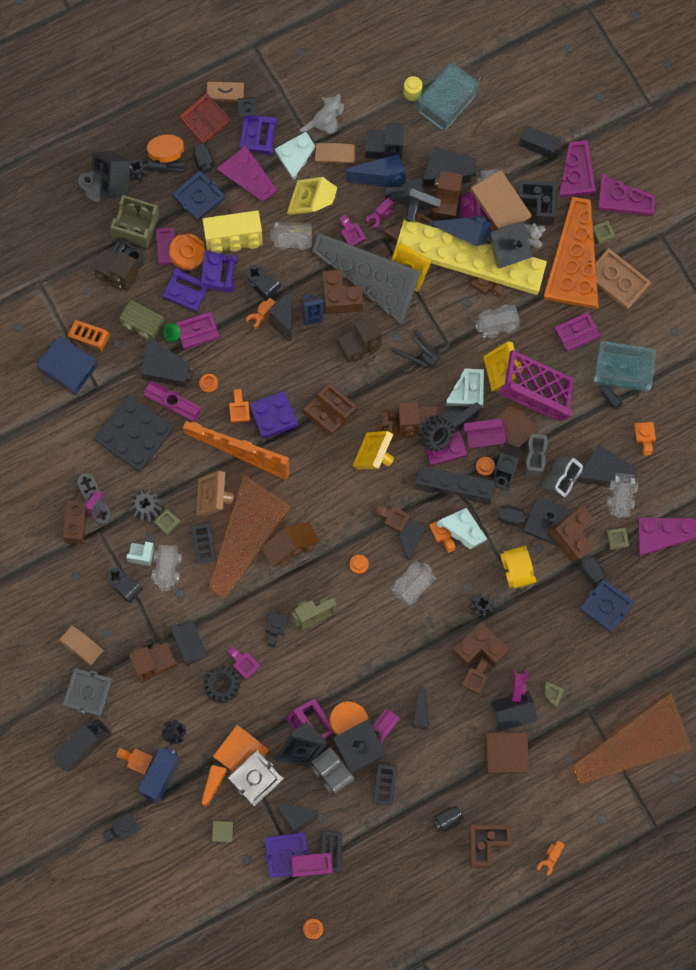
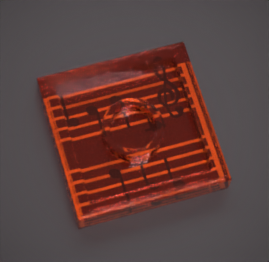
M207 93L179 116L202 144L209 141L231 122V119Z

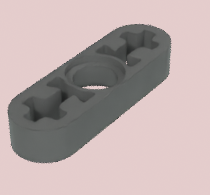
M84 473L78 477V487L85 501L88 502L90 496L95 491L100 492L91 474ZM84 479L90 481L89 485L92 490L89 492L86 485H82ZM107 504L102 509L103 514H107L105 516L106 519H98L99 514L94 519L98 525L104 526L111 521L112 516Z

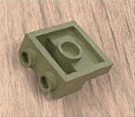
M325 598L317 603L318 606H315L312 600L309 602L305 600L297 604V608L291 613L295 626H300L303 631L337 612V604L334 598Z

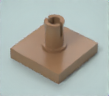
M217 471L199 478L196 516H207L223 510V503H232L233 493L224 491L225 472Z

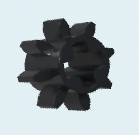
M132 158L130 171L132 182L134 180L142 182V178L148 176L145 171L148 169V165H143L142 159L135 160Z
M479 593L477 599L472 597L471 601L475 604L471 605L470 609H475V616L481 614L485 618L487 612H493L489 606L494 605V601L489 600V594L485 597ZM480 602H482L483 605H486L485 609H482V607L479 606Z
M177 719L164 723L166 728L162 730V737L166 742H170V745L184 741L182 737L186 735V728L182 723L178 722Z

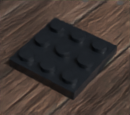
M128 395L95 436L94 440L140 473L175 428Z

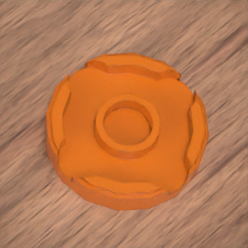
M175 135L155 137L147 145L148 156L155 161L156 159L162 163L177 160L181 157L180 154L184 152L183 141Z
M180 234L172 240L169 246V257L177 267L183 270H193L198 268L203 262L205 245L202 240L193 234Z
M347 701L340 703L333 709L330 714L329 725L331 731L338 736L368 719V716L362 706L355 702Z

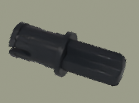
M151 158L148 161L149 170L164 171L165 173L168 171L183 173L186 168L185 162L181 161L162 163Z

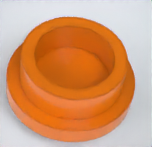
M205 374L200 378V388L207 393L213 392L218 387V379L213 374Z
M482 457L476 463L477 472L483 476L492 474L495 469V463L489 457Z
M355 555L351 558L349 566L354 573L362 574L367 571L369 562L365 556Z
M309 919L303 926V932L307 938L317 939L323 933V925L317 919Z

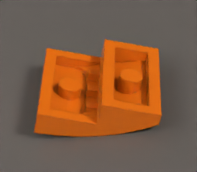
M236 725L213 758L232 772L255 750L263 757H265L269 750Z

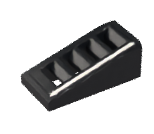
M210 523L190 526L197 564L216 561ZM207 530L206 534L196 535V531ZM208 537V541L197 543V539ZM209 545L210 547L209 549H198V546ZM211 552V556L200 558L199 554Z
M420 686L417 692L412 727L428 730L429 720L425 689L423 686Z
M377 762L373 795L374 804L393 805L397 765ZM381 769L390 770L392 774L381 773ZM380 778L391 779V782L380 781ZM379 786L390 787V791L381 790ZM378 794L389 795V799L379 798Z

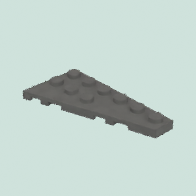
M318 233L312 251L336 270H341L342 276L351 281L354 286H362V293L381 306L385 312L393 316L401 325L404 324L421 271Z

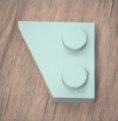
M307 132L275 149L276 155L292 180L297 177V173L304 167L307 159L315 151L316 146Z
M464 369L459 381L446 401V406L470 407L478 402L483 407L484 369Z
M467 508L437 522L438 527L441 528L443 526L452 532V537L460 540L469 549L487 540Z

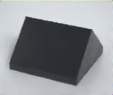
M287 293L269 309V323L287 341H291L292 293Z
M306 721L288 736L273 755V759L309 767L311 761L318 756L327 745V742Z
M278 803V812L293 834L298 833L318 819V810Z

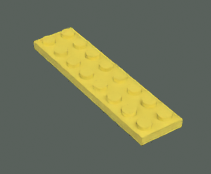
M405 218L397 241V245L401 242L431 259L432 264L535 295L539 293L547 261L532 257L503 268H497L491 244L486 243L485 245L475 246L441 229L418 222L405 221Z

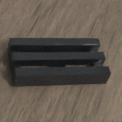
M322 831L321 854L325 853L326 836H330L329 853H331L332 872L340 873L342 832ZM334 836H338L337 868H333Z

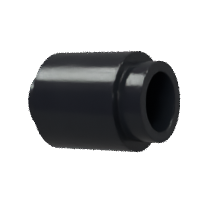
M206 144L195 146L192 155L197 170L202 173L212 171L215 163L210 148Z
M501 505L498 520L502 521V524L517 528L525 524L527 514L524 513V509L510 505Z
M587 556L579 562L581 564L579 569L589 583L592 582L593 585H596L606 578L605 570L595 557L590 558Z
M450 806L434 816L433 825L438 832L446 833L459 825L460 821L463 820V816L457 806Z

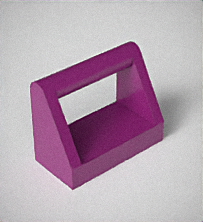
M316 699L296 708L286 718L293 730H296L306 721L311 725L303 712L312 707L328 730V732L321 736L327 739L334 734L329 725V718Z

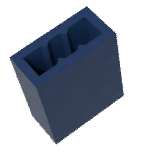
M59 336L50 343L47 353L40 356L37 361V367L39 372L74 395H77L98 367L96 359Z
M160 747L138 789L140 796L159 805L180 764L175 750L169 747L165 749Z

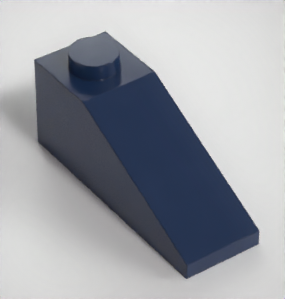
M399 154L345 168L346 180L349 183L390 187L406 182L405 170Z
M476 215L475 217L432 221L431 225L475 246L486 244L488 239L487 232L490 231L492 223L486 221L485 217Z
M312 294L302 297L300 299V309L304 325L323 322V299L319 295L313 296Z

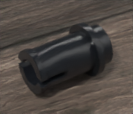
M610 385L605 386L600 393L608 401L610 408L615 410L623 404L622 398L617 396Z

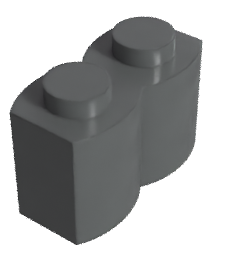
M532 434L527 445L528 457L524 467L525 475L528 477L540 478L546 463L545 452L548 445L546 435Z
M560 456L554 462L551 473L545 477L542 488L552 496H567L573 487V482L580 476L583 465L575 458Z
M331 747L311 761L313 765L311 770L317 778L322 777L325 781L323 786L329 793L333 792L337 795L354 782V777Z

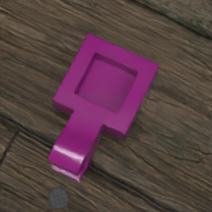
M388 197L375 209L372 215L366 218V224L370 221H375L376 224L373 225L372 229L377 230L380 221L384 217L387 219L393 213L394 202L389 200Z
M346 214L339 217V223L344 229L340 234L346 243L356 246L366 241V237L357 223L352 225Z
M233 646L227 651V654L236 661L233 667L246 680L261 666L248 652L242 656Z
M517 669L513 671L512 701L520 702L521 695L526 693L527 670L524 671V674H518Z

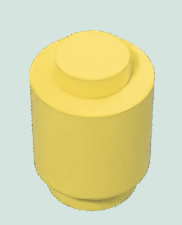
M409 77L405 80L403 93L406 99L415 101L421 97L422 81L418 77Z

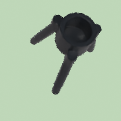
M417 330L414 333L421 342L414 336L411 339L424 351L421 356L422 361L395 348L392 349L393 352L420 364L424 368L427 366L432 368L440 359L438 353Z

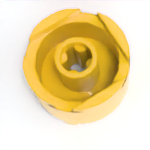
M526 545L504 551L503 554H500L504 570L508 569L509 571L505 572L509 588L513 587L516 589L537 583Z

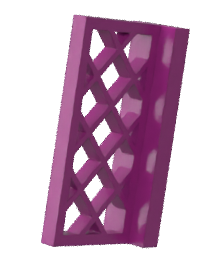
M514 350L510 351L505 384L500 387L499 394L559 422L572 417L573 410L569 406L573 378ZM515 358L519 359L522 365L519 369L514 362ZM529 365L535 368L537 372L535 376H533L529 369ZM522 369H524L529 378L525 381L520 373ZM545 372L550 375L552 382L548 383L544 375ZM515 373L520 384L511 381L512 374ZM537 376L540 377L544 385L541 388L538 386L535 380V377ZM560 379L567 382L565 390H563L559 382ZM530 381L535 391L529 390L526 382ZM552 383L555 384L559 392L556 395L550 387ZM541 389H546L550 396L549 399L544 397ZM558 395L563 399V405L559 404L556 398Z

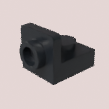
M256 97L238 98L239 117L257 115Z

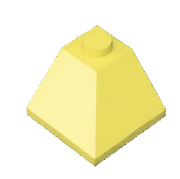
M323 177L297 180L287 214L315 212L331 205L335 199L338 187Z

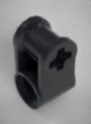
M117 238L115 245L108 252L116 256L119 252H122L132 258L139 257L136 261L138 270L141 269L144 264L141 251L125 240Z
M251 265L248 267L246 272L247 284L265 300L271 298L281 287L280 283L260 266Z
M114 567L108 571L107 580L109 585L127 602L131 603L143 590V587L137 581L129 577L120 568ZM113 575H114V576H118V575H119L120 580L118 581V580L115 579V580L113 581L112 576H113Z

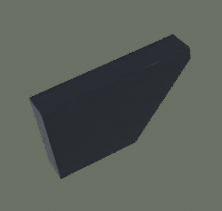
M410 519L407 520L400 534V540L407 559H410L426 528Z

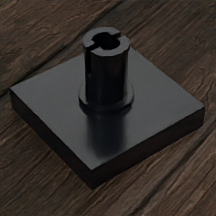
M412 188L390 192L389 200L408 207L405 221L408 222L417 221L418 211L440 207L441 203L440 199Z
M523 221L487 232L497 268H503L533 257Z
M538 496L523 532L558 546L548 531L572 510Z
M369 719L334 737L352 774L387 755Z

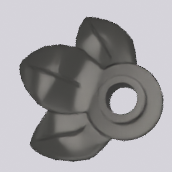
M91 170L89 173H82L78 177L77 183L80 189L85 191L88 199L100 202L101 175ZM84 179L89 180L90 183H86Z

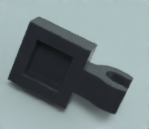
M269 612L265 632L270 633L268 646L275 648L278 635L284 636L289 618L288 615Z
M127 813L112 822L114 828L102 835L107 843L118 836L123 841L138 832L139 828L130 813Z

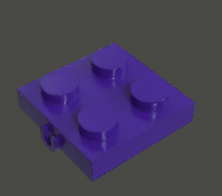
M285 391L249 404L254 417V425L258 427L262 439L298 427L293 407L290 405Z
M305 833L265 838L267 850L265 858L269 866L270 879L292 876L290 857L310 855L309 849L306 846Z

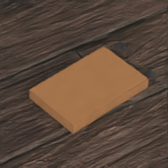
M502 170L470 188V191L495 229L519 221L525 222L532 217Z
M609 248L596 261L597 287L627 311L652 283Z

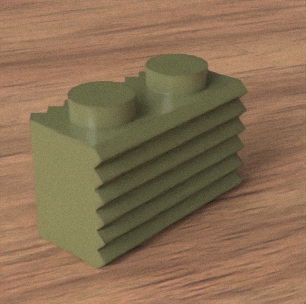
M133 300L129 301L119 318L124 329L127 331L134 330L144 340L149 338L154 340L164 324L163 316Z

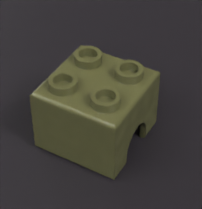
M122 195L117 218L113 219L110 227L112 238H121L130 244L147 249L160 216L158 206Z

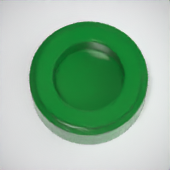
M168 323L164 326L163 336L167 342H176L180 337V328L176 323Z

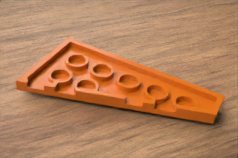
M572 197L544 299L599 309L591 201L589 199Z
M186 421L183 426L184 434L287 481L290 475L288 457L257 447L249 441H241L204 428L196 422L190 423Z

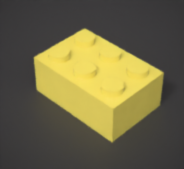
M259 211L203 218L207 251L221 253L226 250L238 251L241 248L247 247L254 249L263 245Z

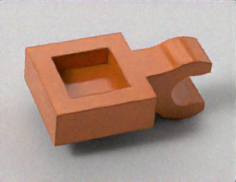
M271 298L263 301L258 307L257 314L247 316L246 323L255 320L256 323L253 325V328L255 330L258 329L261 322H264L269 317V309L276 302Z
M235 389V403H229L231 423L250 422L248 401L242 402L241 389Z
M654 422L635 423L636 444L642 443L644 456L651 455V452H653L651 442L656 441Z
M437 522L430 524L429 528L437 544L443 542L448 553L455 551L456 546L451 539L452 532L443 526L441 528L438 527Z
M119 748L116 754L118 758L129 762L127 768L146 775L153 756L134 749L133 754Z
M557 841L555 845L551 843L546 852L549 855L548 859L540 862L537 870L539 871L541 866H547L548 872L546 875L549 876L565 844Z

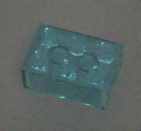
M451 62L417 100L416 110L445 131L479 93L480 83Z
M600 341L597 349L593 383L649 392L653 383L657 349Z

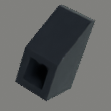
M504 443L492 479L495 481V487L509 491L522 448Z

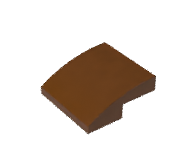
M329 383L304 408L302 413L331 437L355 412L357 406Z
M515 402L495 418L502 419L505 423L506 443L519 448L523 447L532 434L539 432L537 427Z
M527 733L485 734L486 773H529Z

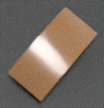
M316 143L315 162L355 164L356 146L340 143Z
M72 625L59 639L68 650L76 653L89 666L104 651Z

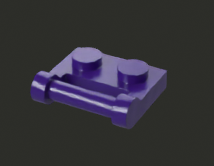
M256 115L244 116L240 150L246 146L250 152L272 155L274 128L277 126V119ZM262 124L267 125L265 145H259Z
M205 250L199 286L223 292H233L234 266L237 264V256ZM222 263L227 264L225 283L220 282Z
M176 267L162 296L168 301L197 313L209 288L199 286L200 279L184 273L182 269ZM179 278L200 287V292L177 283Z

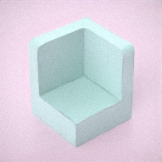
M145 542V545L132 543L129 554L126 556L127 562L150 566L154 552L153 543Z

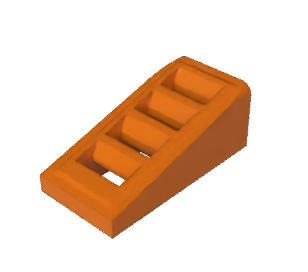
M75 320L67 335L68 338L102 352L110 336L108 331ZM78 326L81 327L78 335H75ZM84 330H88L85 337H81ZM91 332L94 333L91 340H89ZM97 335H99L100 338L98 342H95Z
M211 766L201 802L203 807L209 805L227 774L226 768Z

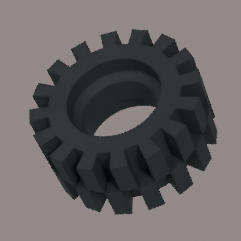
M431 415L430 419H425L426 423H421L423 427L418 430L420 432L418 434V438H420L418 441L432 452L445 450L444 446H449L448 441L452 442L453 440L450 437L454 436V432H452L454 427L451 422L443 417ZM439 429L437 435L433 438L434 433Z
M227 666L214 667L212 671H208L204 679V688L207 696L212 701H218L219 703H227L229 700H233L240 689L237 673ZM220 677L226 678L230 683L229 688L223 692L217 691L214 687L215 681Z

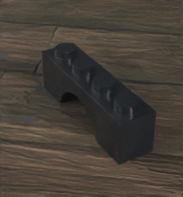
M419 465L415 490L429 493H454L464 496L472 502L490 505L495 481Z

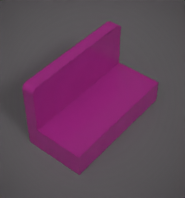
M502 419L464 423V431L467 433L469 448L503 445L506 443L505 423Z

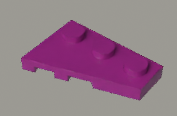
M588 140L569 142L559 198L595 194L596 189Z
M246 146L217 168V170L263 202L278 192L276 186Z
M602 173L598 210L646 216L654 215L656 196L637 188H631L619 180L615 181L608 178L607 175Z
M638 518L639 557L696 539V519Z

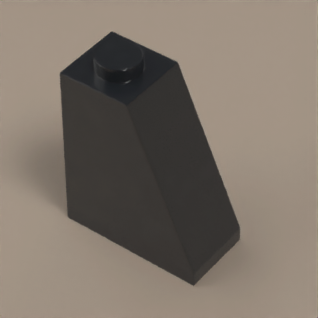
M434 146L423 178V186H434L435 179L440 177L441 171L463 174L462 183H468L471 181L472 176L476 177L479 167L476 166L477 159Z
M149 338L141 369L142 380L186 388L187 383L191 382L193 371H190L189 363Z
M598 445L577 481L585 484L626 489L629 484L632 486L638 476L635 474L638 468Z
M99 719L85 723L53 758L62 770L66 772L73 770L102 744L112 732Z

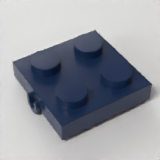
M201 171L196 173L172 194L181 207L197 222L225 199V195L216 187L213 180L210 181Z
M603 579L596 589L589 593V598L580 608V611L612 633L618 623L627 616L626 613L634 604V601Z

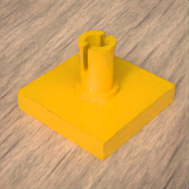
M400 242L396 246L391 260L421 271L415 291L418 292L432 260Z
M506 342L483 356L491 391L497 392L505 384L509 353L514 350L513 342ZM515 358L514 362L519 369L522 367L521 363ZM515 373L512 374V382L518 380Z
M388 431L367 432L353 467L363 470L379 469L381 463L390 466L394 457L388 454L386 450L393 434Z

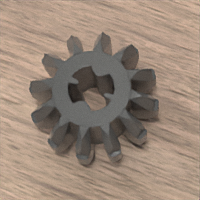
M148 489L146 494H144L143 490H140L139 496L135 493L133 494L135 500L129 501L130 505H132L129 510L134 512L133 517L135 519L140 516V522H143L145 517H147L148 522H150V516L158 517L156 512L162 510L158 506L162 502L161 499H157V493L151 495V490ZM145 503H148L149 506L143 509L142 505L144 506Z

